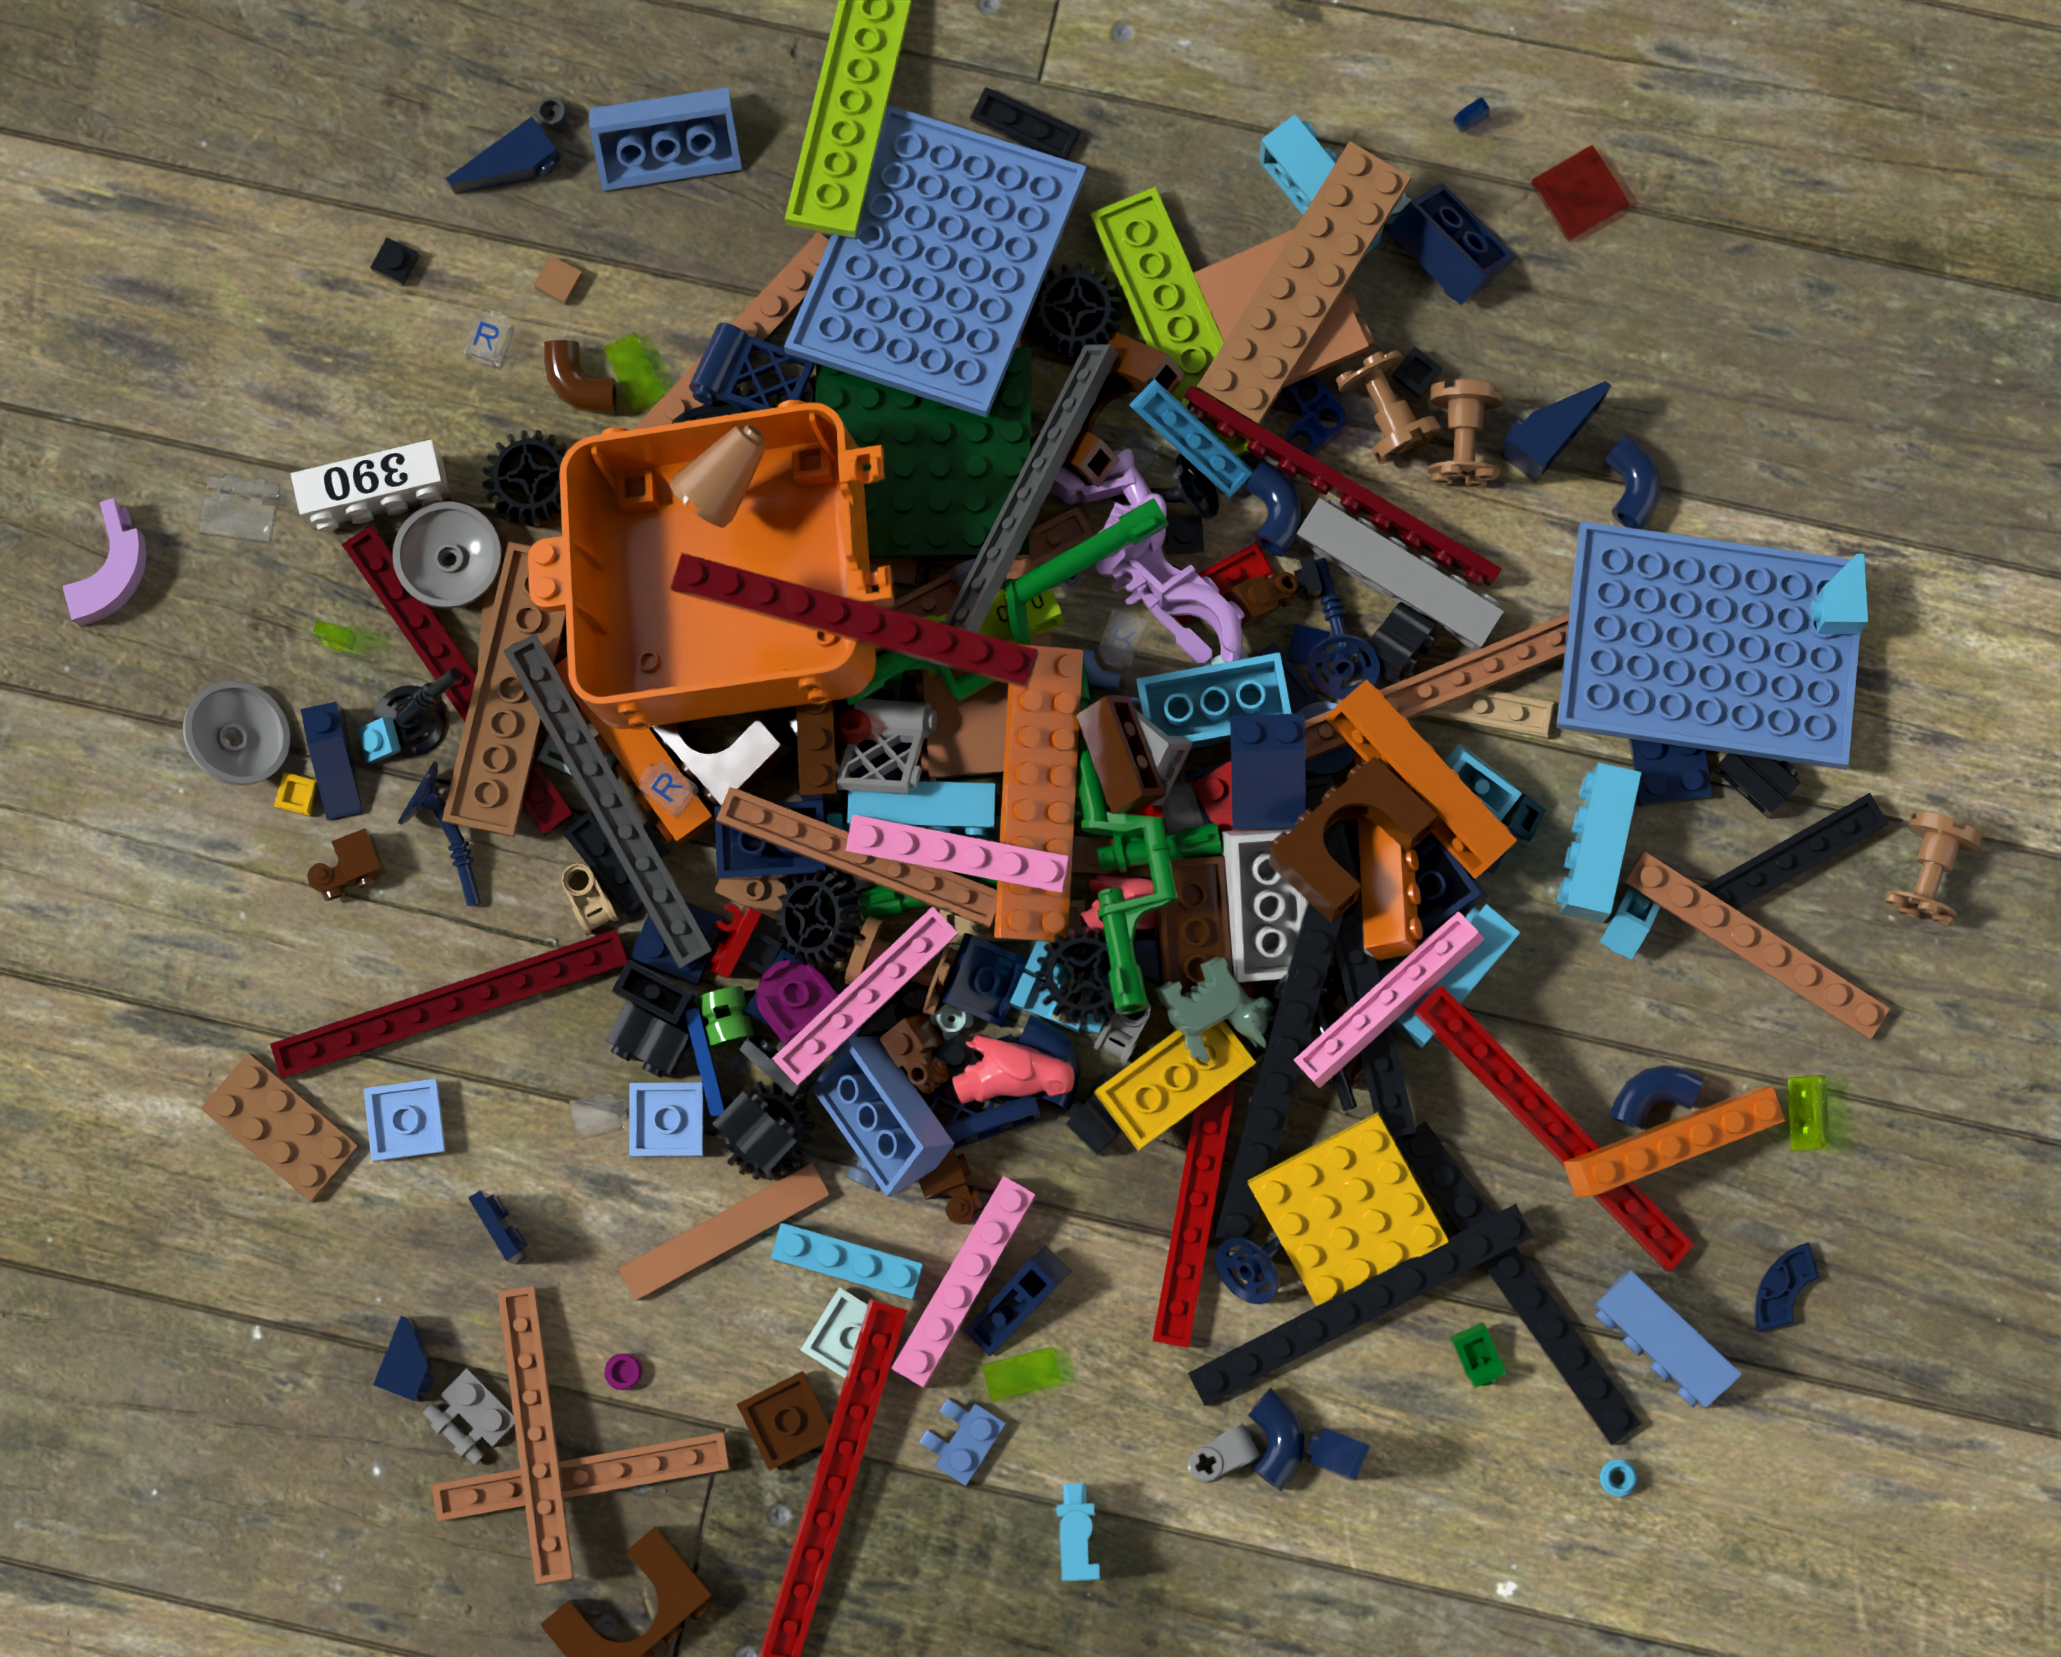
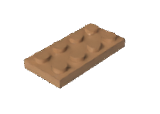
M250 1053L246 1054L200 1108L312 1203L360 1147Z

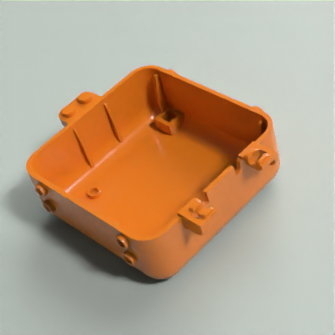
M800 400L784 401L777 408L634 430L613 427L603 430L601 435L586 437L575 443L566 452L560 466L562 536L541 539L532 545L528 552V577L530 598L540 610L544 612L566 610L568 674L570 684L576 694L605 724L618 729L642 730L657 725L804 704H825L833 700L850 698L862 692L869 685L875 673L876 650L874 646L673 592L670 586L681 553L883 608L892 606L894 604L890 566L878 567L877 572L870 573L864 484L885 479L884 449L882 446L859 448L839 415L833 409L820 403H805ZM751 424L765 436L763 442L766 445V449L733 521L725 528H721L695 514L699 508L692 504L691 501L684 505L673 493L669 484L674 475L736 425L746 426ZM863 465H871V470L863 471ZM878 585L879 592L872 593L871 586Z

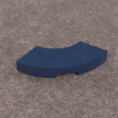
M1809 1242L1785 1252L1774 1261L1764 1274L1754 1303V1322L1757 1333L1794 1323L1793 1307L1798 1293L1806 1284L1819 1278Z

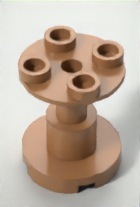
M1398 350L1386 355L1382 351L1377 352L1363 361L1365 367L1356 372L1355 370L1347 371L1336 378L1339 386L1338 389L1341 393L1366 386L1379 411L1374 416V419L1384 438L1371 450L1378 464H1386L1396 460L1393 454L1395 452L1397 454L1405 452L1406 455L1414 452L1433 440L1438 435L1437 432L1442 430L1435 416H1428L1416 421L1406 400L1398 401L1384 375L1402 362L1403 356Z
M1455 380V386L1445 388V381L1433 384L1431 386L1430 402L1436 407L1448 410L1447 431L1454 433V461L1430 465L1428 473L1431 475V482L1434 484H1451L1452 480L1465 481V485L1468 487L1478 488L1487 486V480L1497 479L1500 475V469L1488 463L1475 462L1476 434L1484 431V410L1495 409L1503 404V388L1500 386L1495 389L1494 383L1480 380Z
M1923 811L1917 812V815L1912 813L1907 828L1912 833L1923 838L1916 859L1917 862L1922 864V868L1913 893L1888 890L1885 894V902L1899 907L1898 912L1905 916L1919 919L1921 914L1932 916L1931 920L1934 922L1952 926L1954 919L1957 917V912L1949 906L1935 901L1943 872L1952 871L1959 850H1978L1983 833L1968 824L1962 830L1960 826L1954 824L1955 819Z
M869 915L860 932L865 937L861 938L858 945L854 947L845 974V984L850 985L894 944L880 939L884 924L883 920ZM947 945L938 967L926 964L910 980L929 988L923 1008V1013L933 1016L937 1009L938 1000L946 983V978L958 952V949L951 945Z

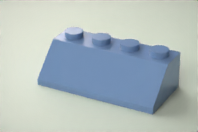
M729 87L589 109L590 132L602 191L742 170Z
M878 1035L848 1038L811 1087L886 1197L895 1195L936 1169L954 1145L952 1139L903 1070L897 1068L879 1040Z
M1631 1270L1623 1273L1593 1305L1598 1311L1595 1317L1610 1331L1614 1327L1626 1337L1622 1341L1623 1344L1636 1356L1639 1357L1643 1353L1652 1361L1653 1364L1649 1368L1664 1382H1667L1670 1378L1680 1388L1677 1392L1679 1397L1692 1408L1696 1405L1700 1408L1708 1407L1742 1375Z

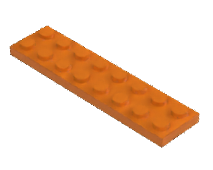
M1023 645L1037 649L1039 654L1028 689L1008 683L1000 843L1069 856L1070 859L1063 893L997 880L994 938L1055 941L1054 936L1060 934L1066 942L1068 941L1067 930L1069 926L1079 722L1076 715L1080 713L1083 650Z

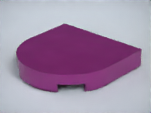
M790 960L780 961L769 967L763 974L756 991V1001L760 1013L784 1045H787L839 996L817 968L810 964L805 965L799 962H791Z

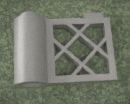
M861 699L857 701L853 709V727L836 780L838 790L908 794L910 787L917 788L921 774V767L917 766L923 741L929 737L931 732H935L937 728V711L932 710L931 704L928 702ZM860 740H874L877 743L876 746L864 753L858 749ZM900 742L912 743L911 748L898 756L891 749ZM885 752L891 760L875 768L870 763V760ZM862 765L869 771V773L861 778H849L850 772ZM897 767L903 772L901 781L886 780L883 777Z

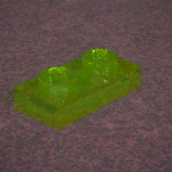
M635 332L603 347L634 413L659 402L665 396L662 386Z
M1811 1075L1788 1078L1791 1151L1830 1149L1827 1076Z
M1053 1346L981 1365L990 1401L1062 1383Z

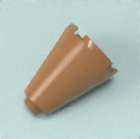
M751 424L746 426L736 425L674 475L669 484L673 493L684 505L691 501L692 504L699 508L695 513L699 517L713 525L725 528L733 521L764 454L766 445L763 439L765 436Z

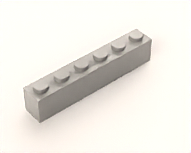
M1321 498L1317 500L1296 533L1295 541L1318 556L1326 558V561L1396 604L1403 602L1436 622L1438 630L1469 649L1477 651L1483 647L1504 612L1498 608L1500 603L1485 593H1482L1480 596L1468 589L1469 584L1465 580L1454 574L1448 577L1437 570L1439 566L1431 559L1422 555L1417 558L1406 551L1408 547L1400 540L1391 536L1386 539L1376 533L1377 528L1363 518L1353 519L1345 514L1347 510L1340 503L1332 499H1328L1327 502Z

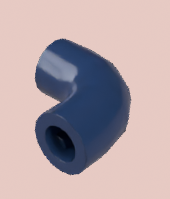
M1625 433L1603 461L1615 470L1625 483V491L1613 507L1612 514L1625 527L1643 529L1652 517L1660 500V475L1654 459L1637 441Z
M1264 459L1248 480L1245 490L1259 498L1267 508L1265 522L1255 534L1256 541L1273 555L1283 557L1294 543L1296 533L1302 525V501L1294 483L1279 468Z
M1030 1015L1018 1044L1029 1046L1044 1054L1068 1062L1073 1068L1075 1075L1072 1091L1055 1096H1049L1047 1092L1042 1091L1035 1096L1050 1105L1068 1111L1076 1095L1080 1078L1077 1052L1066 1034L1049 1022Z
M1668 1065L1644 1069L1626 1081L1615 1098L1608 1117L1627 1126L1643 1130L1650 1111L1658 1103L1670 1102L1691 1110L1701 1089L1704 1076L1688 1069Z
M1270 1387L1247 1415L1262 1427L1268 1438V1448L1253 1467V1470L1268 1484L1282 1492L1294 1477L1303 1459L1305 1435L1298 1414L1280 1394Z

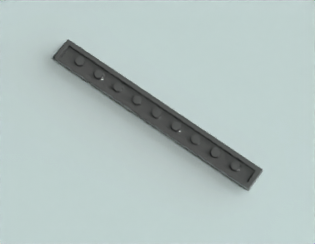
M1111 344L1084 346L943 624L978 633L986 615L990 612L991 605L999 589L1006 580V576L1017 554L1021 550L1032 524L1037 518V514L1046 496L1051 491L1052 484L1061 466L1066 461L1067 455L1077 435L1080 433L1082 425L1092 405L1095 403L1106 377L1111 371V367L1118 355V352Z
M536 633L503 650L678 968L681 969L710 953L712 950Z

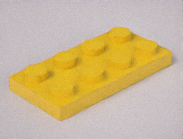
M1225 1021L1202 1032L1203 1044L1210 1059L1208 1063L1199 1060L1197 1057L1193 1059L1190 1057V1049L1187 1050L1185 1048L1184 1035L1176 1030L1095 1090V1095L1138 1151L1255 1066V1060Z

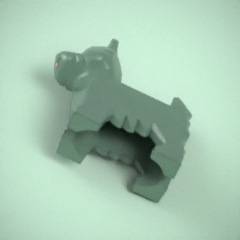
M1214 957L1201 964L1204 981L1198 982V986H1192V992L1185 993V996L1180 993L1182 986L1179 981L1174 984L1172 981H1169L1154 989L1160 1003L1167 1008L1170 1022L1184 1035L1185 1048L1187 1050L1190 1049V1057L1192 1059L1197 1057L1205 1063L1210 1061L1203 1044L1202 1032L1226 1019L1235 1030L1247 1037L1255 1047L1260 1045L1264 1048L1267 1047L1263 1034L1268 1029L1267 1018L1273 1012L1275 1006L1264 996L1257 999L1249 998L1228 971V964L1225 958Z

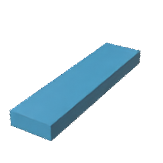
M1155 378L1129 404L1134 411L1229 498L1254 473L1252 468Z

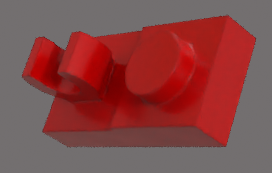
M725 904L723 907L733 914V921L728 925L721 921L715 922V926L719 930L730 932V934L723 943L718 942L709 957V962L712 963L709 971L722 978L730 977L762 914L749 907H743L740 910L733 904Z

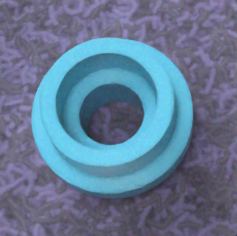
M1611 1460L1600 1471V1484L1612 1496H1625L1632 1492L1636 1486V1470L1625 1460ZM1617 1470L1624 1474V1482L1621 1485H1615L1611 1480L1612 1473Z

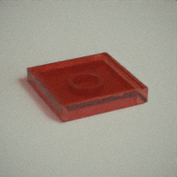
M1593 144L1531 180L1532 186L1567 242L1626 209L1630 204Z

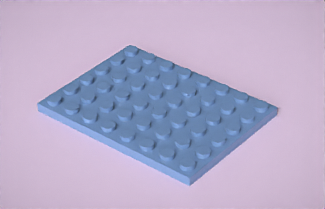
M887 105L856 237L831 235L784 345L785 353L987 418L1086 177L1087 166Z
M1580 521L1556 728L1846 770L1849 765L1860 635L1817 634V622H1812L1810 609L1812 600L1817 598L1821 589L1851 559Z

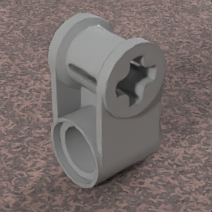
M1147 1000L1148 1007L1145 1009L1144 1016L1139 1020L1133 1021L1128 1019L1125 1014L1114 1012L1115 1015L1107 1021L1093 1048L1097 1051L1103 1049L1118 1057L1121 1064L1126 1065L1150 1019L1151 1006L1149 1001ZM1112 1038L1125 1045V1047H1121L1109 1039Z
M1243 1423L1216 1437L1209 1444L1197 1449L1188 1460V1471L1196 1481L1207 1483L1229 1471L1233 1472L1261 1457ZM1203 1455L1206 1460L1210 1458L1214 1460L1215 1464L1210 1468L1212 1474L1207 1475L1204 1470L1200 1472L1196 1470L1195 1466L1200 1462L1198 1456Z

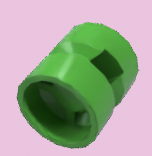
M743 986L723 988L697 997L701 1017L709 1022L704 1028L709 1048L728 1046L746 1041L747 1038L755 1037L751 1018L743 1012L747 1007ZM731 1011V1016L720 1018V1012Z

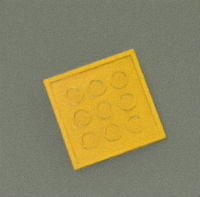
M1379 1112L1248 1180L1249 1187L1316 1307L1409 1258L1421 1257L1449 1242L1446 1233Z

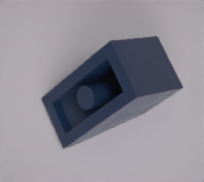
M401 1316L373 1385L412 1401L420 1402L421 1397H427L432 1389L435 1376L430 1375L433 1365L414 1320Z

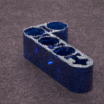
M1316 374L1282 388L1280 392L1301 417L1299 421L1288 429L1285 441L1292 445L1291 440L1294 437H1306L1311 445L1302 451L1313 457L1342 434L1346 413ZM1302 387H1310L1315 391L1316 397L1306 401L1298 396L1297 391ZM1325 414H1330L1337 418L1339 424L1333 428H1326L1320 423L1319 419Z

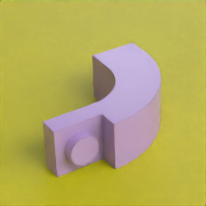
M114 498L100 502L110 540V550L106 562L93 576L62 586L71 620L79 627L102 620L119 610L132 597L144 573L146 564L144 535L137 528L127 529L132 527L127 507H121Z

